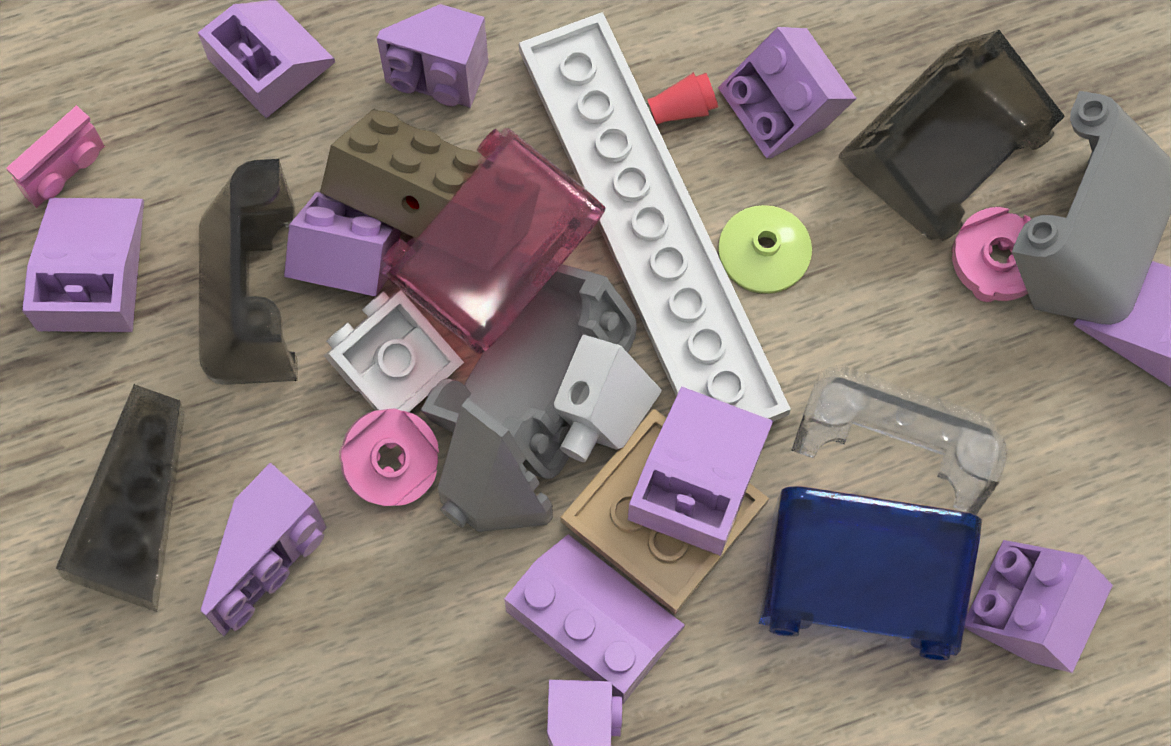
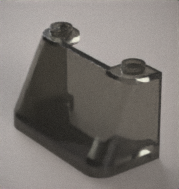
M996 30L959 42L944 52L841 151L839 159L850 173L929 240L940 239L944 241L956 234L963 226L961 219L965 214V209L961 203L1015 150L1026 147L1035 150L1046 144L1055 134L1052 129L1065 116L1001 31Z
M279 159L253 160L237 167L200 219L199 360L204 373L211 381L217 384L233 385L298 381V359L295 352L289 351L284 340L283 321L279 308L266 297H249V251L272 250V240L277 231L284 226L289 228V224L295 218V204Z

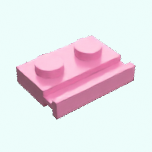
M77 105L6 168L24 197L36 208L45 200L57 196L63 189L65 182L79 169L90 166L97 159L99 152L105 147L95 127L89 122L91 120L90 117Z

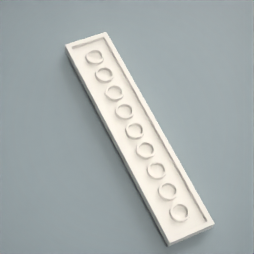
M603 12L520 42L519 52L676 397L682 386L770 419L773 422L788 416L791 410Z

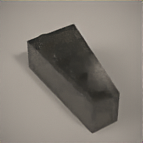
M135 384L133 385L57 563L56 570L64 580L157 612L185 418L180 400Z

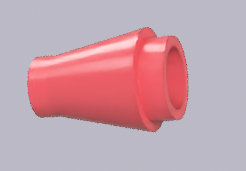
M693 72L657 96L647 99L656 125L669 121L709 116L708 111L718 108L707 73L695 76Z

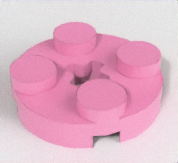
M992 207L973 214L966 220L953 243L952 262L957 276L973 292L974 296L983 302H992L994 300L1010 301L1028 294L1013 254L1008 257L1007 263H999L990 257L993 245H998L1001 251L1009 249L1012 253L1021 229L1025 223L1031 220L1026 215L1021 218L1016 214L1008 213L1010 210L1008 208Z
M394 408L369 412L356 420L345 434L343 444L339 450L343 477L351 490L365 501L382 506L409 504L420 498L435 480L438 464L437 453H439L438 442L427 423L413 413ZM383 445L389 449L397 445L401 449L402 453L397 457L398 462L401 464L398 469L394 470L390 466H386L383 469L379 467L377 462L380 460L381 455L378 450Z

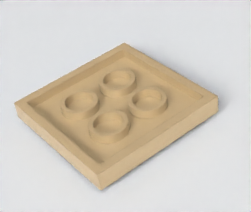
M653 409L634 431L625 446L613 455L560 518L562 524L671 612L676 614L767 505L769 498L749 483L721 556L629 521V503L649 454L666 420V417L656 409Z

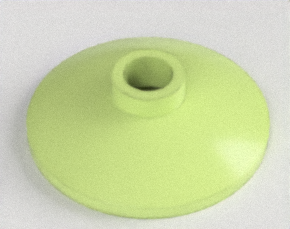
M761 205L744 209L727 222L719 239L718 253L719 259L732 281L746 290L769 294L781 292L792 287L804 276L810 264L812 244L807 229L796 216L782 208ZM763 237L770 238L775 242V245L771 248H764L759 244L758 240Z

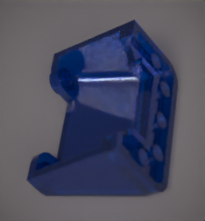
M799 486L783 488L780 491L773 513L758 624L770 626L769 631L771 633L782 636H798L800 629H807L812 624L911 639V645L920 649L919 655L921 657L931 660H949L950 655L956 656L961 651L980 544L982 519L974 514L835 491Z

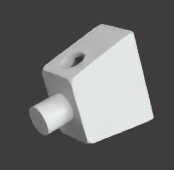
M583 334L555 398L554 410L571 426L560 446V450L577 461L586 462L596 443L616 450L623 448L662 391L621 345Z

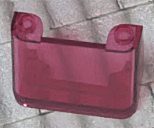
M504 128L501 132L494 129L483 139L477 148V151L481 154L477 162L479 167L418 238H412L407 243L399 239L382 258V261L387 265L380 273L465 347L477 354H482L499 339L597 224L606 209L589 191L510 128Z

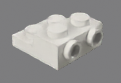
M401 290L394 293L390 298L384 291L362 309L368 317L354 329L349 323H346L326 341L332 349L324 355L355 392L359 391L375 410L394 408L410 412L429 395L433 387L443 379H447L464 363Z

